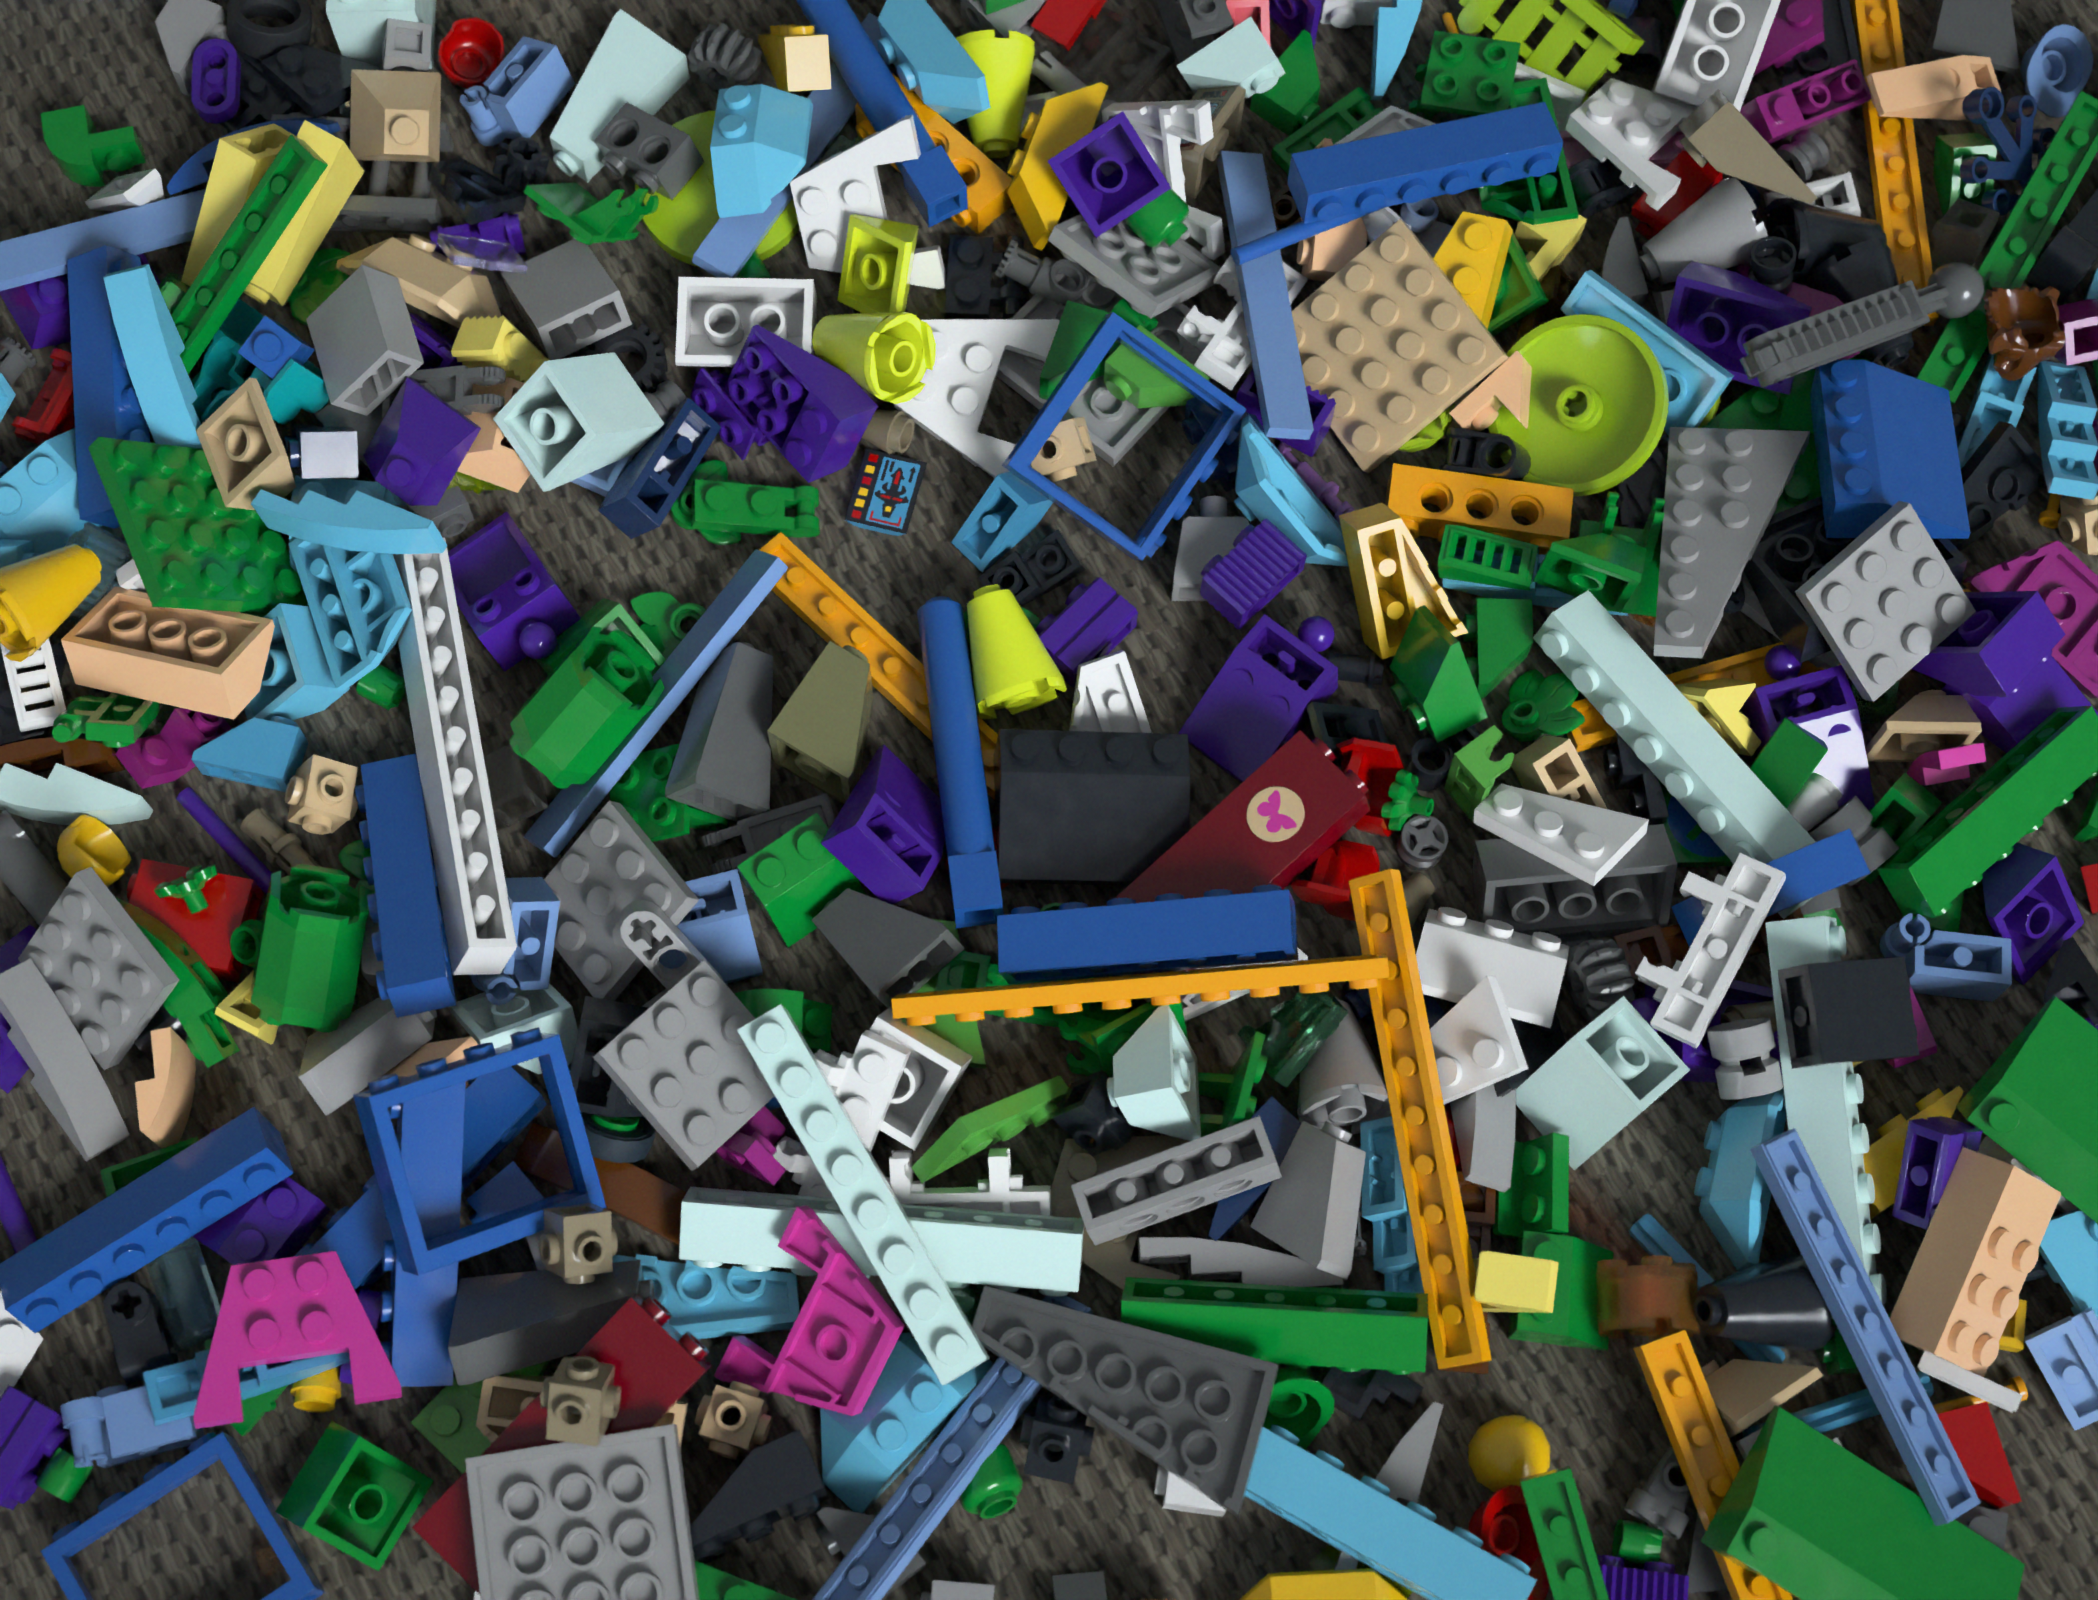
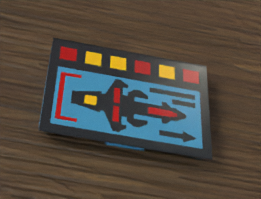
M866 448L844 520L859 528L893 536L907 534L927 462Z

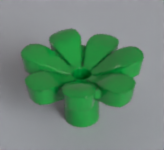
M1401 769L1396 773L1395 782L1389 788L1388 795L1393 800L1384 803L1382 806V817L1390 818L1388 825L1390 830L1401 831L1414 813L1429 817L1434 809V800L1432 798L1419 795L1417 791L1418 777L1405 769Z
M213 864L203 869L202 865L194 866L186 872V878L179 877L170 882H162L154 888V892L159 898L167 896L183 898L190 913H197L209 906L201 889L204 888L205 883L218 874L216 866Z

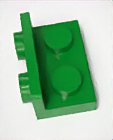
M1552 1132L1525 1143L1515 1141L1510 1188L1505 1193L1496 1190L1493 1233L1497 1236L1515 1240L1518 1239L1523 1231L1557 1235L1568 1233L1569 1136Z

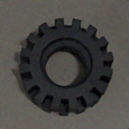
M631 321L632 325L590 344V350L585 349L584 356L615 352L616 355L623 352H633L641 356L644 360L643 366L637 373L631 376L643 393H654L657 386L667 380L668 363L663 343H660L657 333L653 331L650 334L649 327L643 323L636 330L634 321Z

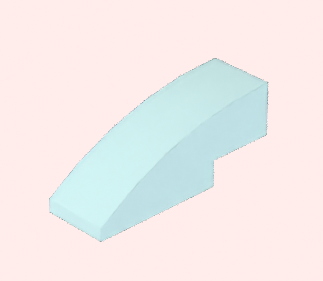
M4 763L0 771V810L6 809L11 814L27 819L59 825H70L80 815L87 814L99 819L105 825H113L149 819L153 812V809L141 795L59 763L55 764L48 779L8 763Z

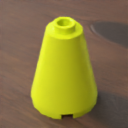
M995 30L970 32L956 37V40L985 75L990 108L966 118L973 144L988 158L1007 157L1009 151L1018 146L1035 55L1034 41L1029 36L1016 31H1009V39L995 38Z
M909 312L827 315L817 323L812 336V345L817 356L849 374L858 385L878 399L894 404L907 402L920 393L925 386V383L921 382L926 369L932 370L935 363L936 343L931 327L926 322L921 321L917 315Z
M993 584L973 592L974 599L967 603L974 696L976 711L980 719L997 718L995 710L1001 708L1008 709L1012 715L1030 710L1056 699L1055 689L1065 692L1067 687L1062 674L1011 590H1001L1000 585Z

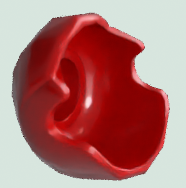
M478 17L454 21L449 32L439 43L438 61L441 72L451 83L466 89L472 86L485 87L483 83L505 59L503 36L492 23Z

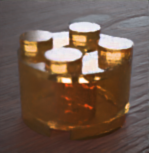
M1655 1255L1642 1257L1641 1266H1627V1261L1601 1260L1597 1262L1598 1335L1612 1339H1625V1329H1628L1629 1335L1648 1336V1340H1658L1686 1330L1689 1338L1694 1337L1693 1333L1700 1334V1325L1694 1316L1693 1310L1698 1293L1696 1264L1672 1263V1257Z

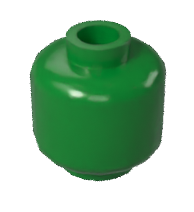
M1171 188L1124 219V222L1146 246L1156 247L1164 241L1170 247L1188 230L1183 221L1188 217L1189 207Z
M1000 1442L993 1453L981 1464L971 1482L958 1498L961 1506L968 1513L979 1514L984 1519L1000 1516L1016 1505L1017 1496L1022 1489V1477L1010 1450L1003 1443Z

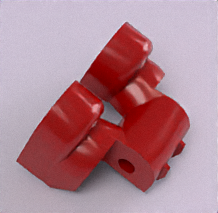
M1355 737L1336 744L1341 758V771L1345 773L1349 769L1352 770L1369 789L1365 795L1370 811L1353 826L1361 832L1385 837L1391 836L1395 830L1389 829L1390 818H1383L1381 811L1384 803L1393 800L1388 795L1389 788L1395 782L1396 773L1404 769L1396 745ZM1347 840L1336 841L1306 868L1311 870L1308 881L1297 879L1290 886L1294 894L1302 901L1323 906L1324 910L1333 917L1356 922L1349 880L1380 872L1377 851L1371 845Z

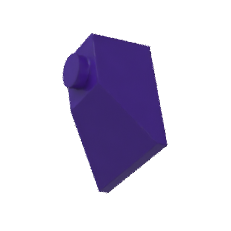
M1123 111L1047 161L1095 238L1171 189V186Z
M407 377L363 456L374 480L408 505L437 506L481 427L417 381Z
M2017 842L2009 856L1995 862L1983 873L1982 883L1988 921L1996 937L2011 939L2012 974L2016 981L2024 985L2063 945V942L2070 938L2084 924V920L2057 857Z

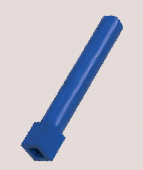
M796 0L810 25L814 26L815 33L828 35L829 56L876 132H880L893 125L897 120L905 116L913 115L921 155L918 159L895 162L903 176L904 188L928 227L968 209L967 185L942 145L938 147L935 145L847 0Z
M939 596L929 599L918 609L917 619L956 928L996 924L997 916L1003 915V901L994 847L963 607L960 603L952 601L949 597Z

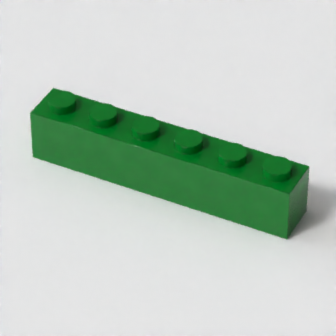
M2092 706L2057 708L1902 845L1889 859L1876 868L1903 915L1913 913V916L1920 914L1927 918H1933L1947 912L1952 907L1951 901L1965 889L1978 884L1983 879V873L1991 865L2009 856L2014 850L2013 846L2022 837L2039 829L2044 823L2043 819L2052 810L2069 802L2074 796L2073 792L2083 782L2098 775V716Z
M1126 1277L1121 1300L1122 1323L1275 1364H1285L1294 1369L1325 1366L1336 1367L1345 1372H1355L1361 1369L1387 1370L1396 1375L1426 1371L1428 1294L1138 1277Z

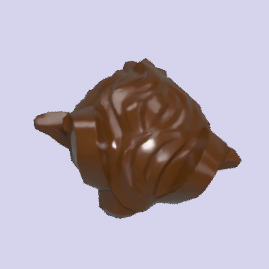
M2021 286L2020 288L2013 287L2012 289L1992 287V290H1986V296L1983 297V300L1985 301L1988 348L1990 354H1994L1993 367L2002 378L2008 381L2021 379L2033 370L2038 363L2055 356L2062 349L2066 335L2058 325L2059 309L2056 304L2060 292L2057 289L2049 286L2039 292L2036 287L2030 289L2028 286Z

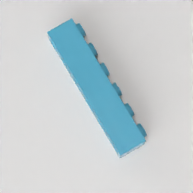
M1272 1425L1270 1430L1263 1427L1245 1497L1427 1600H1527L1537 1580L1528 1575L1530 1568L1520 1560L1505 1553H1502L1500 1559L1482 1550L1483 1541L1472 1533L1459 1527H1455L1453 1533L1434 1523L1437 1516L1427 1508L1412 1501H1409L1407 1506H1404L1389 1498L1390 1489L1382 1483L1363 1475L1361 1481L1342 1471L1345 1465L1334 1456L1321 1450H1317L1314 1456L1298 1447L1299 1439L1282 1427Z

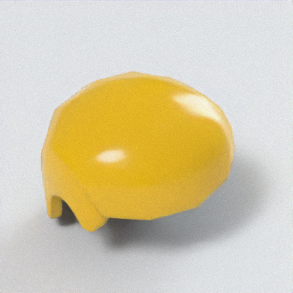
M87 814L80 815L64 829L57 843L60 864L71 879L76 872L92 867L103 883L109 887L124 875V869L131 861L130 854L117 835L99 819Z
M1520 1415L1500 1416L1485 1422L1478 1428L1468 1444L1469 1466L1480 1484L1496 1492L1500 1488L1509 1485L1520 1486L1519 1479L1547 1472L1550 1468L1551 1446L1543 1429L1535 1421Z

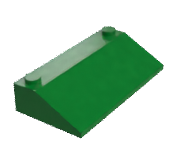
M2053 995L1956 1107L1970 1123L1980 1128L1985 1135L2048 1185L2061 1192L2063 1197L2098 1224V1029Z
M1776 1405L1700 1541L1738 1566L1767 1578L1800 1600H2017L2025 1567L2024 1563L1955 1519L1947 1524L1935 1526L1921 1497Z

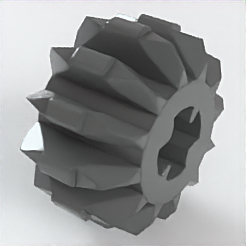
M723 23L719 27L709 24L705 30H702L691 44L690 52L687 56L691 62L689 69L699 75L698 81L700 83H707L711 86L712 91L736 85L749 86L755 84L761 75V69L764 64L761 60L762 52L760 49L752 46L753 39L745 38L741 35L739 29L736 31L730 30Z
M1592 939L1580 942L1579 945L1569 948L1565 967L1567 973L1564 979L1568 983V994H1571L1573 998L1574 1008L1580 1011L1586 1020H1594L1623 996L1629 1003L1635 999L1632 989L1635 981L1631 977V965L1627 964L1625 960V951L1622 948H1618L1617 943L1613 939Z

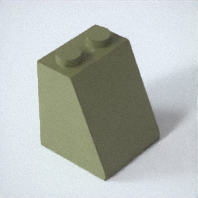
M829 641L767 732L775 764L845 804L862 774L873 703V689L870 664L867 663L868 660L865 655L852 646L845 645L842 648Z

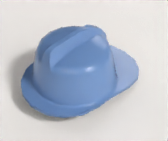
M2066 24L2052 27L2043 35L2040 41L2033 44L2026 51L2022 59L2021 76L2024 90L2028 95L2034 97L2037 109L2048 117L2059 118L2065 116L2075 97L2082 91L2091 75L2093 54L2091 45L2084 33L2075 26Z

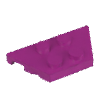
M1822 0L1780 1L1753 76L1771 65H1774L1777 69L1791 61L1797 53L1808 51L1825 41Z
M2059 540L2049 541L1969 576L1962 582L1971 592L2038 591L2066 634L2053 647L2052 657L2081 692L2089 698H2098V576Z

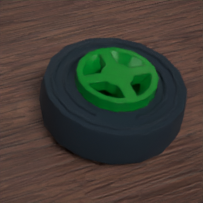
M581 1112L593 1157L617 1163H630L644 1159L652 1148L655 1128L645 1117L611 1118Z

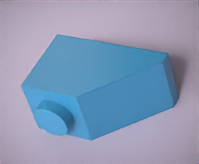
M1010 471L998 474L951 543L983 573L1036 528L1053 502Z
M272 716L269 721L253 717L194 750L191 760L203 775L286 792L290 779L295 776L296 769L302 765L309 742L300 727H298V724L290 719Z

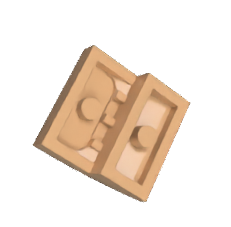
M171 1027L150 1031L155 1078L135 1082L139 1130L161 1149L179 1143L189 1118L195 1088V1056L190 1051L187 1043Z

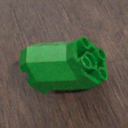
M592 626L539 688L521 706L510 722L514 733L509 739L512 750L518 756L530 762L557 788L567 789L571 784L584 785L642 717L654 707L665 689L661 677L656 682H654L651 671L656 667L652 656L623 631L612 630L608 635L599 634L603 628Z
M299 864L291 867L289 876L281 878V871L271 874L251 986V1003L260 1009L259 1018L267 1024H289L310 1027L319 1032L330 1033L338 1029L340 1021L351 1016L365 928L369 915L367 895L370 894V889L360 883L358 891L348 885L350 876L341 870Z

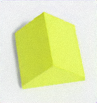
M857 214L850 215L838 301L860 313L905 312L919 226Z

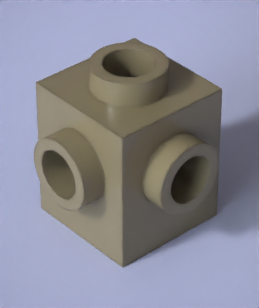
M592 1203L544 1209V1234L541 1235L539 1240V1253L546 1270L563 1277L564 1282L569 1284L593 1282L595 1274L613 1272L612 1256H615L618 1243L616 1232L612 1227L610 1210Z
M586 1356L563 1357L554 1375L546 1376L542 1386L540 1405L541 1408L548 1409L546 1439L599 1446L611 1422V1418H616L620 1405L621 1387L614 1386L615 1365L599 1363L594 1358Z

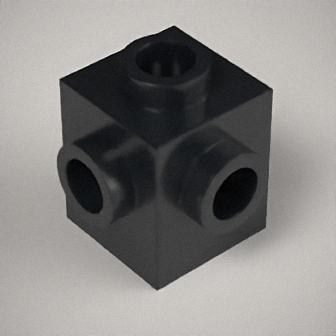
M1103 1070L1071 1083L1053 1116V1119L1075 1140L1076 1144L1086 1150L1092 1157L1110 1149L1119 1150L1130 1141L1135 1132V1129L1132 1125H1129L1120 1108L1112 1106L1107 1090V1079L1110 1077Z
M1039 1396L1036 1413H1025L1019 1442L1029 1445L1024 1474L1074 1484L1079 1456L1089 1458L1095 1427L1085 1425L1087 1416L1058 1396L1052 1398Z

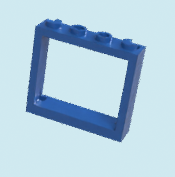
M1111 312L1106 314L1002 466L1133 560L1143 561L1146 555L1151 558L1158 547H1162L1167 536L1162 532L1172 518L1179 520L1186 512L1193 500L1188 494L1196 482L1199 480L1204 483L1213 473L1219 462L1214 456L1225 442L1227 445H1230L1239 435L1238 431L1241 428L1240 418L1247 409L1116 313ZM1116 340L1218 413L1212 425L1133 539L1030 467L1036 455Z
M539 1027L525 1032L518 1031L510 1035L512 1043L494 1048L493 1042L475 1045L463 1050L465 1057L463 1059L448 1064L446 1058L430 1060L415 1066L417 1074L400 1080L397 1073L378 1077V1080L368 1083L369 1090L353 1095L402 1271L420 1276L544 1230V1209L587 1203L607 1208L559 1034L541 1033ZM538 1057L574 1188L425 1241L388 1107Z
M212 1432L197 1439L188 1447V1455L173 1465L171 1462H165L151 1469L143 1476L144 1484L128 1494L125 1491H121L110 1496L97 1507L98 1514L82 1524L80 1521H75L61 1528L52 1536L54 1542L41 1550L68 1600H93L70 1557L220 1459L291 1578L290 1581L261 1600H315L325 1593L324 1588L281 1516L275 1512L274 1504L236 1440L224 1432L218 1435Z

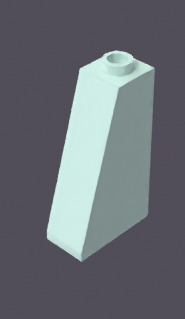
M620 9L614 15L550 135L554 152L553 160L558 168L571 177L577 174L588 183L604 167L602 163L604 156L594 140L626 102L653 116L690 79L686 55Z

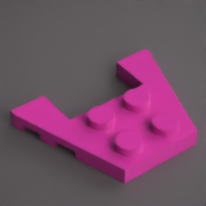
M807 1205L798 1206L787 1225L778 1247L818 1273L804 1305L777 1358L744 1335H739L732 1338L714 1377L729 1383L735 1381L750 1385L765 1393L775 1392L794 1397L795 1401L854 1416L862 1412L905 1325L813 1209Z
M336 1251L231 1265L193 1416L195 1429L244 1422L239 1369L251 1366L348 1352L350 1355L355 1405L402 1398L401 1384Z

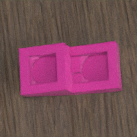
M1972 743L1926 752L1913 761L1907 774L1924 786L1969 778L1970 764L1986 762L1984 743Z

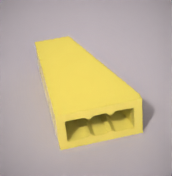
M306 120L300 127L296 137L304 140L328 166L244 290L246 295L264 305L270 299L284 306L364 173V170L343 140Z
M273 123L219 139L181 281L188 286L192 285L290 135H293L292 133Z

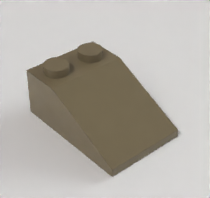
M1719 89L1678 126L1685 135L1680 143L1701 167L1709 162L1718 172L1812 204L1818 198Z

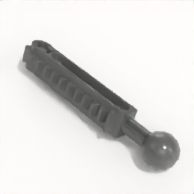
M1964 262L1943 264L1929 277L1927 286L1916 290L1912 280L1761 334L1742 345L1747 356L1740 359V362L1749 380L1757 377L1761 388L1908 334L1930 322L1928 314L1933 312L1946 318L1968 316L1982 303L1984 294L1983 277L1973 266Z

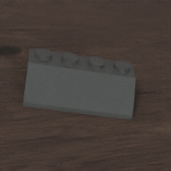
M1664 824L1648 825L1647 833L1595 886L1503 838L1475 841L1472 881L1476 921L1482 923L1489 919L1503 921L1512 925L1515 932L1530 936L1534 932L1545 930L1549 931L1551 935L1589 930L1593 938L1617 936L1660 925L1661 928L1667 927L1677 861Z

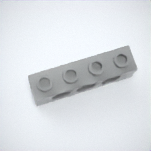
M1260 1116L1072 1184L1071 1188L1085 1229L1096 1246L1282 1178L1263 1123Z

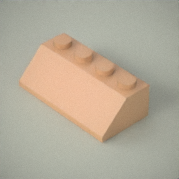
M115 586L61 639L74 682L77 685L234 720L260 692L275 626L273 619L240 612L153 607L147 593Z

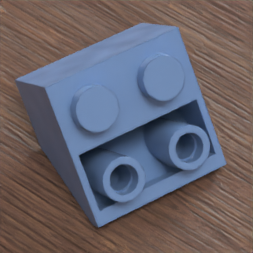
M735 869L686 881L685 883L699 901L678 924L677 927L717 970L725 984L763 975L738 870ZM676 949L664 952L659 958L660 963L670 969L682 966L687 959L683 952Z

